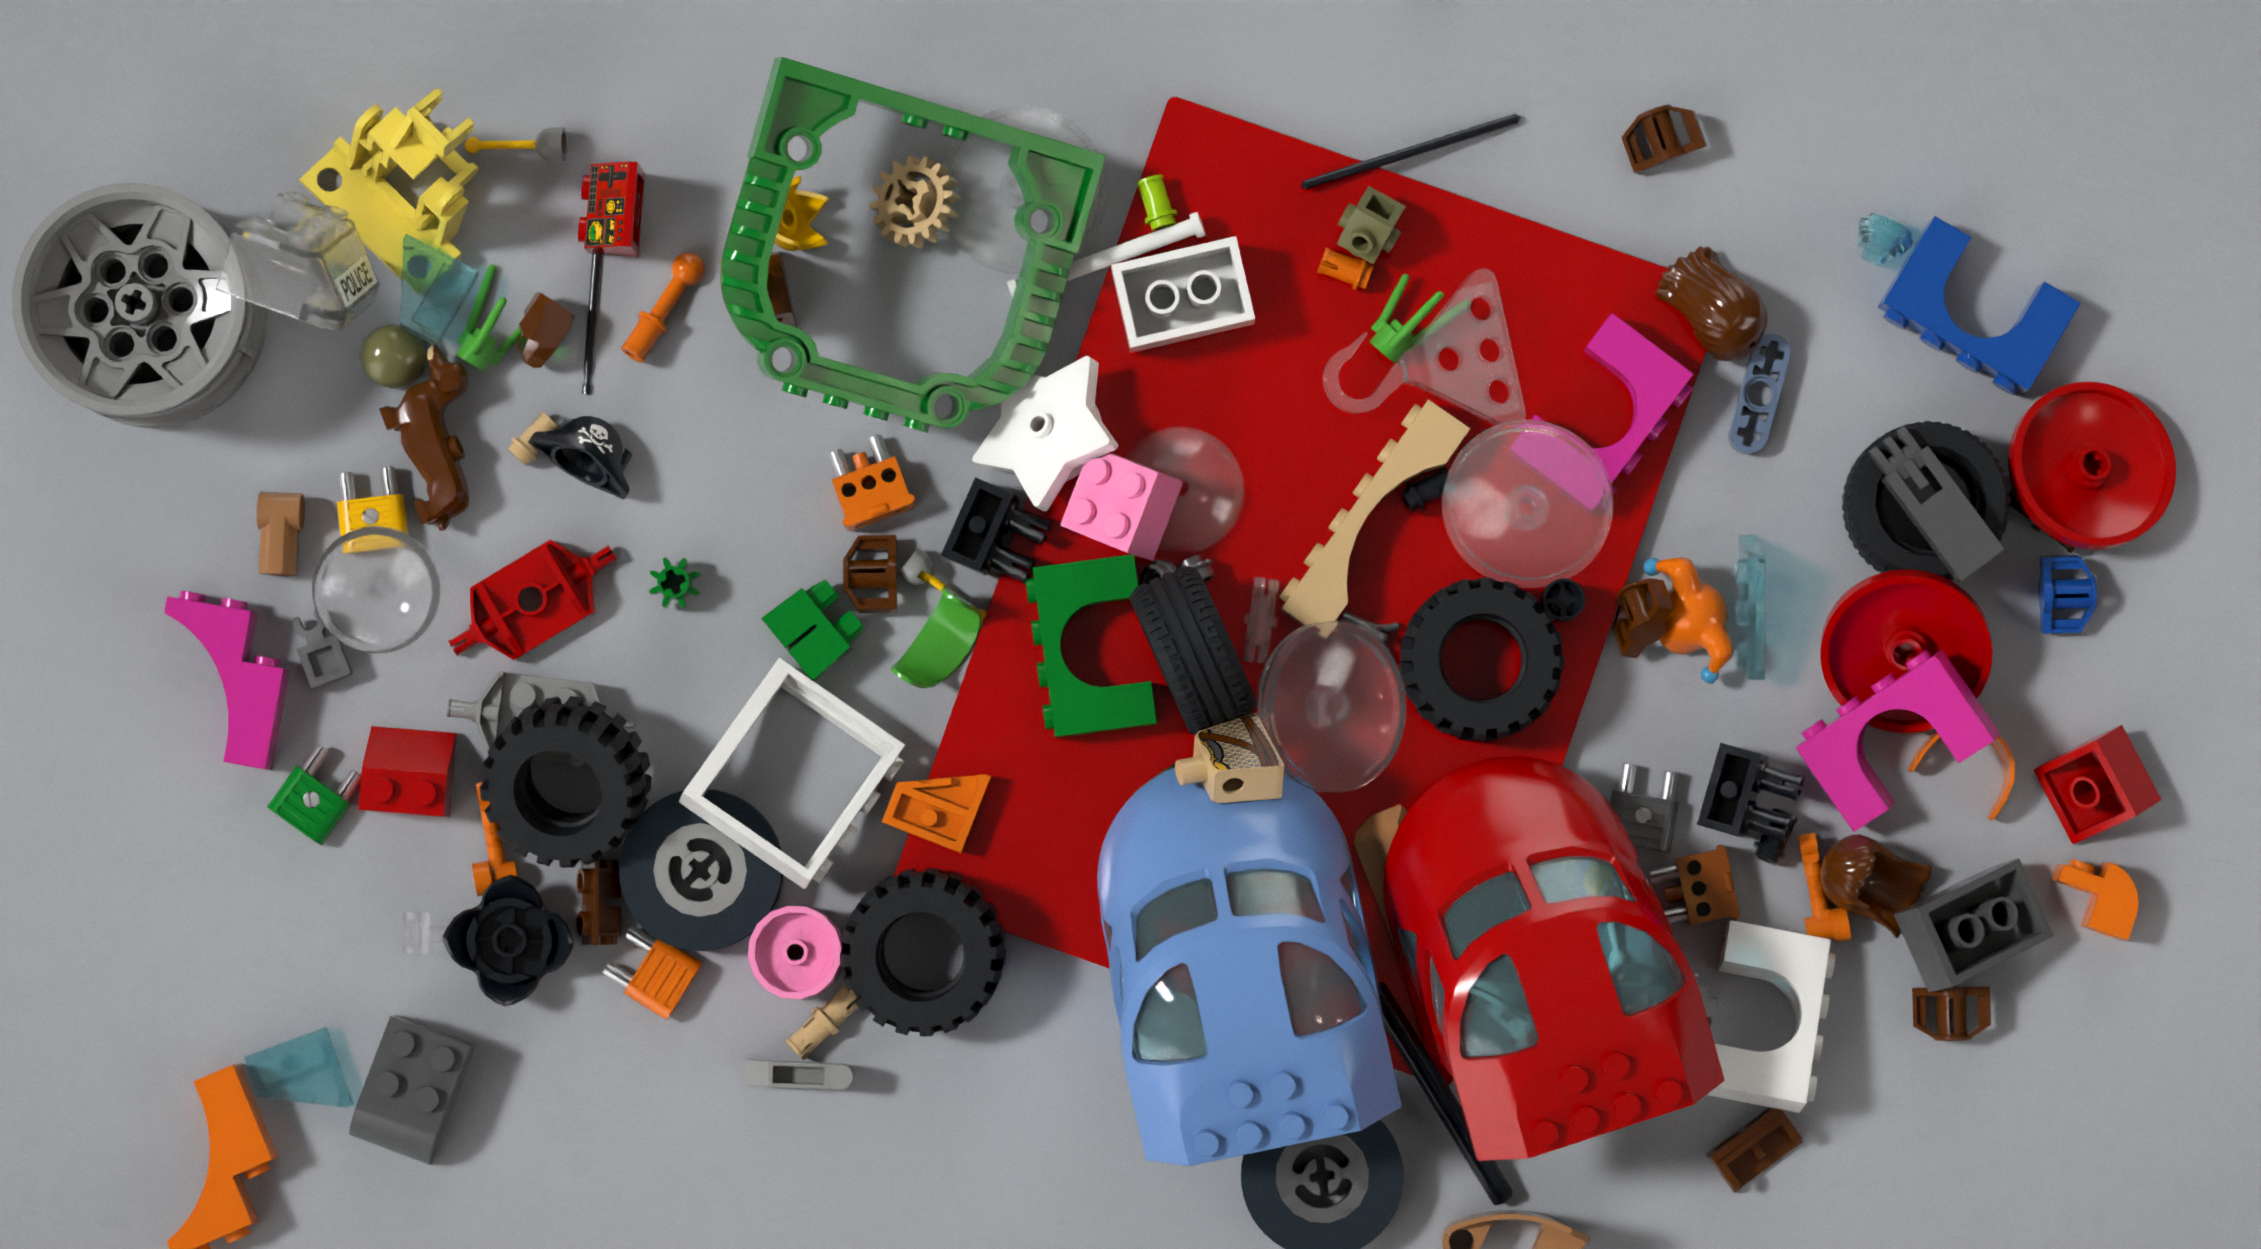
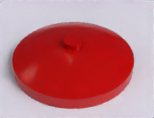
M2076 382L2063 385L2048 392L2027 409L2020 418L2009 445V476L2021 507L2029 518L2045 533L2056 540L2074 547L2091 550L2110 549L2137 539L2158 522L2166 511L2174 492L2176 482L2175 454L2171 440L2161 421L2140 399L2121 388L2109 384Z
M1908 569L1887 571L1859 582L1836 602L1822 630L1820 644L1821 668L1830 692L1837 702L1843 705L1855 696L1862 702L1873 695L1874 692L1871 686L1886 675L1892 673L1897 679L1909 671L1905 663L1927 649L1930 655H1933L1942 649L1977 699L1983 691L1991 671L1993 654L1991 633L1986 617L1979 605L1956 583L1926 571ZM1903 709L1881 712L1868 723L1872 727L1897 733H1914L1934 729L1924 717Z

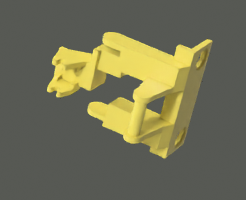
M438 87L409 109L407 116L395 107L381 119L384 110L378 104H374L356 122L351 145L340 136L334 142L333 148L299 179V182L419 298L459 262L461 252L450 241L458 233L469 202L463 196L465 190L463 186L479 170V167L474 162L468 163L454 150L474 130L473 126L475 123L470 118H467L454 130L448 126L444 131L440 132L428 116L443 99L441 97L443 92ZM437 157L456 174L449 182L442 176L419 197L416 209L385 180L397 165L414 180ZM328 169L335 170L342 178L341 186L331 192L324 191L317 183L318 175ZM415 257L426 258L432 264L431 274L425 279L412 277L407 268L410 260Z

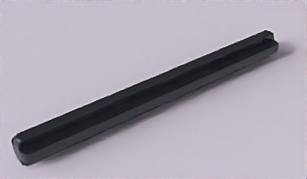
M1384 982L1378 983L1385 1030L1494 1205L1504 1203L1513 1196L1512 1188L1494 1160L1478 1161L1476 1159L1459 1102Z

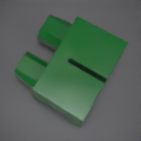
M826 579L812 586L806 592L803 588L799 589L761 618L787 650L790 649L788 651L814 682L823 676L841 657L852 650L850 644L865 629L851 610L834 624L823 614L824 610L840 598ZM815 626H817L816 629H814V630H813L810 634H808L805 638H803L802 640L800 639V638H802L806 633H808L811 629H813Z

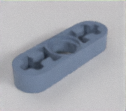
M1767 334L1762 336L1758 346L1748 359L1728 433V439L1732 448L1744 455L1758 452L1768 441L1791 357L1790 346L1780 335ZM1770 343L1776 344V352L1782 354L1781 360L1775 359L1772 362L1769 374H1778L1776 381L1767 375H1753L1754 367L1759 371L1763 370L1766 358L1764 355L1759 354L1760 348L1766 349ZM1760 382L1770 388L1771 400L1767 405L1756 406L1750 402L1748 389L1752 384ZM1743 408L1753 414L1767 415L1765 421L1760 418L1756 419L1754 433L1760 435L1759 441L1753 440L1749 446L1743 445V437L1737 435L1738 429L1741 430L1747 427L1750 415H1741Z

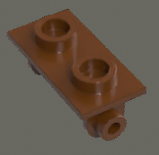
M599 860L588 865L582 863V868L578 870L576 877L578 893L582 894V911H579L577 914L576 929L578 935L582 936V945H599V936L600 945H617V936H621V907H606V898H621L617 860H600V868Z

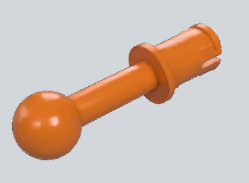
M687 252L678 255L674 259L671 266L673 278L650 313L640 311L637 325L621 347L623 353L629 358L643 363L661 333L666 334L669 329L663 322L686 287L696 285L704 276L705 265L698 255Z

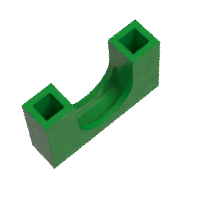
M1134 555L1033 567L1034 577L1026 578L1025 580L1029 604L1037 603L1039 620H1032L1031 625L1034 646L1043 645L1045 662L1037 663L1040 688H1049L1051 704L1042 705L1045 729H1054L1055 738L1156 725L1151 681L1109 687L1092 686L1082 682L1069 671L1061 654L1063 631L1076 613L1092 605L1130 600V595L1135 587L1138 586Z

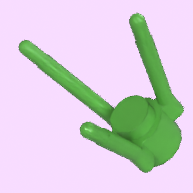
M494 264L489 265L465 330L457 341L461 346L457 350L456 355L483 372L489 363L497 367L504 354L521 337L519 327L497 349L494 348L498 340L491 336L490 332L507 303L504 297L499 298L481 329L476 328L496 272Z
M1403 274L1381 316L1371 327L1376 334L1370 340V343L1395 363L1401 356L1406 358L1415 347L1468 308L1470 301L1467 299L1463 300L1414 336L1411 331L1429 314L1444 295L1441 291L1436 292L1405 325H1402L1397 319L1388 324L1410 279L1408 274Z

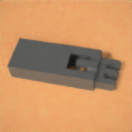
M1903 426L1896 433L1905 447L1900 449L1889 436L1882 443L1890 453V458L1886 459L1882 451L1876 446L1869 451V454L1885 475L1881 479L1957 583H1959L2005 549L1929 446L1921 449L1909 431ZM1910 476L1917 485L1916 488L1918 490L1930 484L1936 493L1921 504L1904 480Z

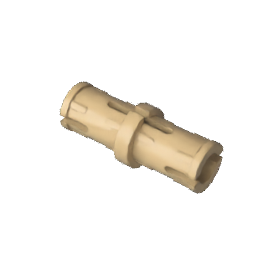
M844 984L821 1008L816 1006L811 1011L813 1015L806 1023L786 1040V1043L797 1055L799 1054L800 1058L805 1060L830 1034L836 1035L840 1031L838 1026L859 1007L855 1003L857 997L853 990L848 991L846 984Z

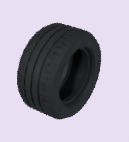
M1924 421L1903 425L1921 449L1929 446L1940 462L1953 468L1966 485L1970 503L2000 542L2009 520L2008 514H2010L2009 504L2011 497H2008L2010 490L2009 486H2007V476L2004 477L2003 473L2005 471L2000 466L1998 458L1993 456V451L1989 450L1984 442L1981 443L1979 441L1980 438L1977 436H1973L1967 430H1961V427L1952 426V424ZM1898 427L1870 444L1850 469L1851 471L1847 476L1843 489L1845 491L1842 494V510H1844L1842 516L1845 521V529L1849 532L1848 537L1852 541V545L1859 551L1858 554L1865 559L1868 565H1872L1873 569L1877 572L1883 573L1902 569L1920 570L1940 575L1950 581L1954 580V577L1934 550L1916 549L1899 540L1886 524L1881 508L1884 486L1881 479L1885 475L1871 458L1869 451L1876 446L1882 451L1886 459L1890 458V453L1882 443L1889 436L1900 449L1905 447L1896 433L1901 428Z

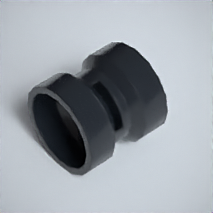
M1557 579L1544 588L1540 595L1539 603L1544 610L1548 609L1554 618L1553 622H1568L1579 615L1584 608V591L1578 583L1571 579Z

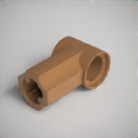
M259 492L257 501V526L261 530L259 574L297 576L299 531L303 530L305 519V498L303 493Z

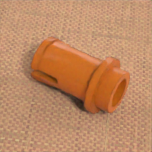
M1326 247L1317 273L1353 285L1352 289L1354 290L1357 287L1365 289L1374 265L1366 263L1365 259L1352 258Z

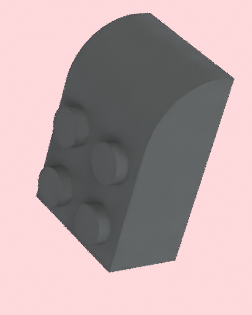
M2019 858L1968 877L1894 914L1928 992L1954 987L2054 936Z
M390 1016L358 1099L349 1135L431 1165L476 1045L401 1016Z

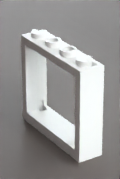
M778 658L686 787L679 803L797 885L806 889L812 879L820 883L834 862L827 857L837 845L844 849L858 829L851 824L857 814L861 811L868 815L881 796L875 789L883 777L891 782L903 765L904 760L898 756L905 744L781 658ZM780 688H783L881 756L879 762L805 867L703 797Z

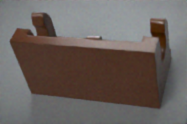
M1769 1107L1708 1152L1706 1156L1735 1193L1803 1141L1781 1109Z

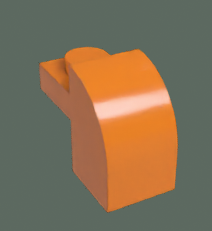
M2070 859L2069 865L2056 864L2051 881L2091 894L2081 927L2118 940H2129L2139 906L2137 889L2130 876L2122 868L2111 862H2102L2098 875L2093 874L2094 866L2074 859Z

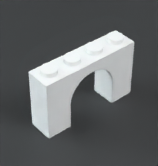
M1733 920L1729 921L1723 932L1718 971L1765 980L1778 987L1787 996L1793 1007L1795 1029L1792 1039L1787 1044L1772 1051L1758 1052L1715 1044L1725 1081L1708 1093V1096L1800 1113L1807 1101L1813 1102L1817 1087V1077L1811 1076L1813 1060L1819 1061L1823 1046V1035H1817L1819 1019L1825 1020L1829 1006V995L1823 994L1825 978H1832L1836 958L1835 954L1829 953L1831 939Z

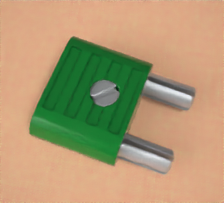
M317 745L302 767L295 766L267 805V808L316 843L323 845L351 806L348 799L361 783V774L357 775L358 771L351 770L335 792L314 777V774L329 755L327 749L323 750L322 746Z

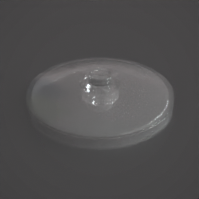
M1026 105L1009 106L981 116L988 120L1099 153L1091 139L1078 125L1065 116L1046 108ZM968 135L967 141L955 139L948 149L942 164L949 170L948 175L957 180L958 183L950 191L961 196V201L953 203L951 209L959 213L958 217H948L946 220L951 229L949 232L964 252L980 264L1002 273L1019 275L1027 241L1016 232L1014 216L1018 208L1025 201L1021 188L1007 165L1012 148ZM1104 165L1078 254L1084 250L1096 234L1105 212L1107 180ZM1038 209L1032 214L1030 223L1035 232L1041 233L1046 229L1048 219L1046 214Z
M1517 420L1498 424L1483 431L1469 441L1457 455L1449 470L1442 496L1444 524L1452 544L1461 557L1473 569L1487 578H1493V580L1500 582L1508 581L1520 588L1547 587L1554 580L1561 578L1569 579L1582 571L1593 561L1605 543L1610 530L1614 509L1613 490L1609 475L1594 450L1584 440L1569 430L1552 423L1536 420Z
M1324 621L1307 624L1286 636L1268 658L1258 686L1257 716L1284 764V775L1313 791L1327 793L1348 792L1373 781L1393 759L1405 727L1406 697L1404 684L1391 653L1377 637L1366 629L1343 621Z

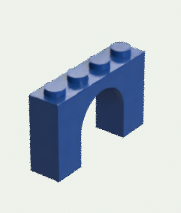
M1934 216L1927 223L1879 303L1878 308L1885 312L1883 318L1900 329L1905 330L1908 325L1922 334L1919 339L1937 351H1942L1943 348H1946L1958 355L1956 362L1974 373H1978L1981 369L1993 376L1994 380L1992 383L2004 392L2014 395L2016 391L2021 394L2027 392L2081 303L2044 281L2037 286L2018 320L2007 333L1997 337L1982 338L1964 332L1952 321L1947 312L1944 302V289L1947 278L1971 237Z

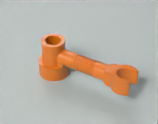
M483 782L476 783L482 824L484 826L483 830L485 831V842L488 847V861L472 863L477 897L483 896L484 891L490 884L500 878L509 875L517 876L515 860L506 862L503 842L497 834L500 825L497 821L490 823L485 814V809L489 806L490 801H483L481 799L480 786Z
M1815 833L1798 835L1812 910V917L1804 918L1807 935L1834 939L1835 943L1852 940L1847 911L1840 907L1828 908L1827 898L1820 883L1821 864Z

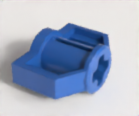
M2079 555L2040 556V578L2038 584L2040 631L2043 634L2081 633L2096 610V578L2091 574ZM2082 569L2087 579L2051 580V570ZM2086 608L2081 618L2052 619L2051 617L2052 609Z

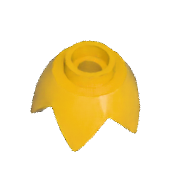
M801 175L792 179L774 241L775 245L792 252L810 250L828 243L823 236L810 226V223L822 211L829 198L814 192L796 190L801 183Z

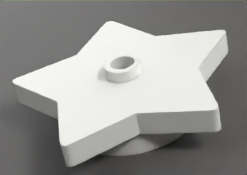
M1085 356L1047 377L1034 374L1020 390L1001 402V418L976 451L972 461L983 468L1016 474L1032 504L1042 511H1047L1065 482L1080 474L1083 464L1118 448L1117 442L1103 424L1100 412L1095 404L1099 363L1091 357Z

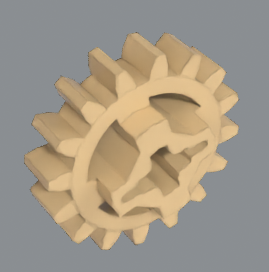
M910 155L907 157L906 166L895 160L892 162L894 172L891 175L883 171L879 174L884 181L883 186L872 187L871 191L879 195L878 201L869 204L870 209L879 213L872 220L873 224L883 229L881 235L891 241L894 240L896 244L907 248L910 243L914 247L921 249L924 244V238L935 244L938 242L936 232L939 229L947 233L951 230L946 223L947 218L958 217L959 213L951 209L953 203L961 201V196L950 191L958 184L957 180L948 175L949 170L939 163L936 164L935 161L926 156L920 161ZM916 177H928L931 180L926 181L922 179L917 182ZM904 223L908 225L913 223L915 227H901L899 224Z

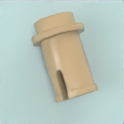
M541 412L536 420L517 439L515 437L510 439L513 443L507 449L525 466L531 460L535 463L538 460L535 456L539 451L528 443L531 436L535 432L554 431L560 427L544 412Z

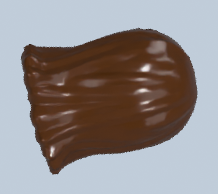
M1699 246L1695 252H1690L1686 258L1679 257L1674 265H1669L1667 271L1663 272L1662 278L1658 282V288L1655 291L1657 298L1670 304L1683 314L1694 329V335L1700 345L1714 358L1720 361L1735 362L1748 356L1756 349L1766 330L1768 314L1758 291L1751 284L1720 264L1717 253L1712 251L1710 247L1704 248Z
M1853 834L1838 840L1830 847L1820 868V883L1825 895L1835 905L1860 917L1878 922L1886 927L1893 934L1894 938H1898L1901 930L1894 914L1917 903L1925 889L1926 883L1931 877L1932 867L1905 860L1892 853L1876 840L1861 834Z

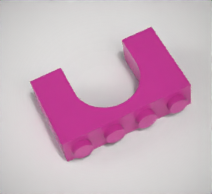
M1613 313L1609 315L1583 352L1616 375L1626 385L1631 394L1634 408L1633 420L1623 439L1604 448H1586L1573 443L1540 417L1534 415L1507 451L1588 513L1595 505L1600 509L1605 507L1617 491L1611 485L1620 472L1627 476L1643 456L1636 450L1646 437L1652 442L1656 439L1668 423L1662 417L1671 404L1679 408L1693 389L1687 383L1693 376L1691 371Z
M1927 649L1905 663L1909 671L1897 679L1892 673L1886 675L1871 686L1874 692L1873 695L1862 702L1857 696L1853 697L1836 709L1839 714L1838 718L1827 725L1823 719H1820L1801 732L1805 740L1796 747V750L1853 832L1889 810L1895 803L1870 766L1864 751L1865 730L1874 716L1893 709H1903L1919 714L1934 727L1958 763H1961L1993 742L2000 734L1942 649L1933 655H1930Z

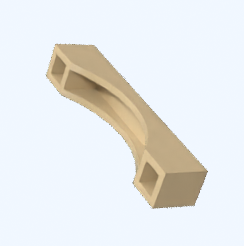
M1429 399L1423 408L1416 403L1401 423V425L1407 428L1399 442L1392 438L1388 441L1377 457V460L1382 462L1383 465L1374 477L1368 473L1365 474L1352 493L1359 498L1349 512L1343 507L1328 527V529L1334 532L1325 547L1317 542L1303 562L1310 567L1301 581L1293 577L1279 597L1286 602L1280 611L1320 639L1324 638L1348 603L1347 575L1349 558L1356 536L1367 516L1386 495L1400 484L1424 472L1443 467L1470 430L1469 427Z

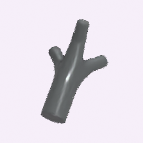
M1345 611L1338 626L1367 640L1382 654L1386 664H1392L1394 659L1385 641L1388 639L1387 633L1400 629L1399 623L1376 624Z

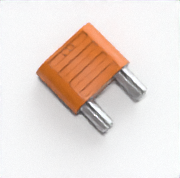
M631 926L628 929L629 931L653 946H649L627 932L625 938L647 951L648 954L634 976L612 962L606 965V967L629 980V983L605 968L603 975L626 988L624 991L625 995L663 1019L668 1020L697 975L703 962L682 949L668 945L658 939L656 940L635 926Z

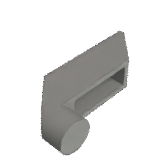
M745 1060L744 1085L845 1090L851 1086L854 1079L852 1069L846 1064Z

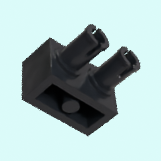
M975 477L941 556L984 576L993 569L1020 581L1022 584H1026L1025 579L1030 578L1031 575L1016 568L1015 565H1020L1033 571L1032 568L1035 566L1036 559L1029 558L1002 546L1003 542L1001 540L1004 533L1010 530L1042 546L1048 536L1032 527L1037 526L1050 532L1053 520L1046 519L1019 507L1020 499L1015 494Z
M1720 743L1697 825L1745 838L1746 834L1752 831L1786 842L1790 831L1776 828L1773 824L1777 823L1791 827L1793 816L1757 807V795L1763 790L1798 801L1802 791L1785 786V783L1789 782L1803 786L1805 775L1769 766L1768 756Z

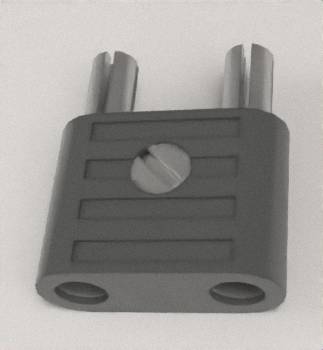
M1623 763L1618 791L1612 790L1611 806L1620 817L1635 847L1670 853L1679 802L1674 801L1679 774L1675 771L1672 772L1667 800L1666 796L1671 771L1664 772L1660 798L1632 793L1637 766L1634 764L1630 765L1626 792H1624L1629 763Z

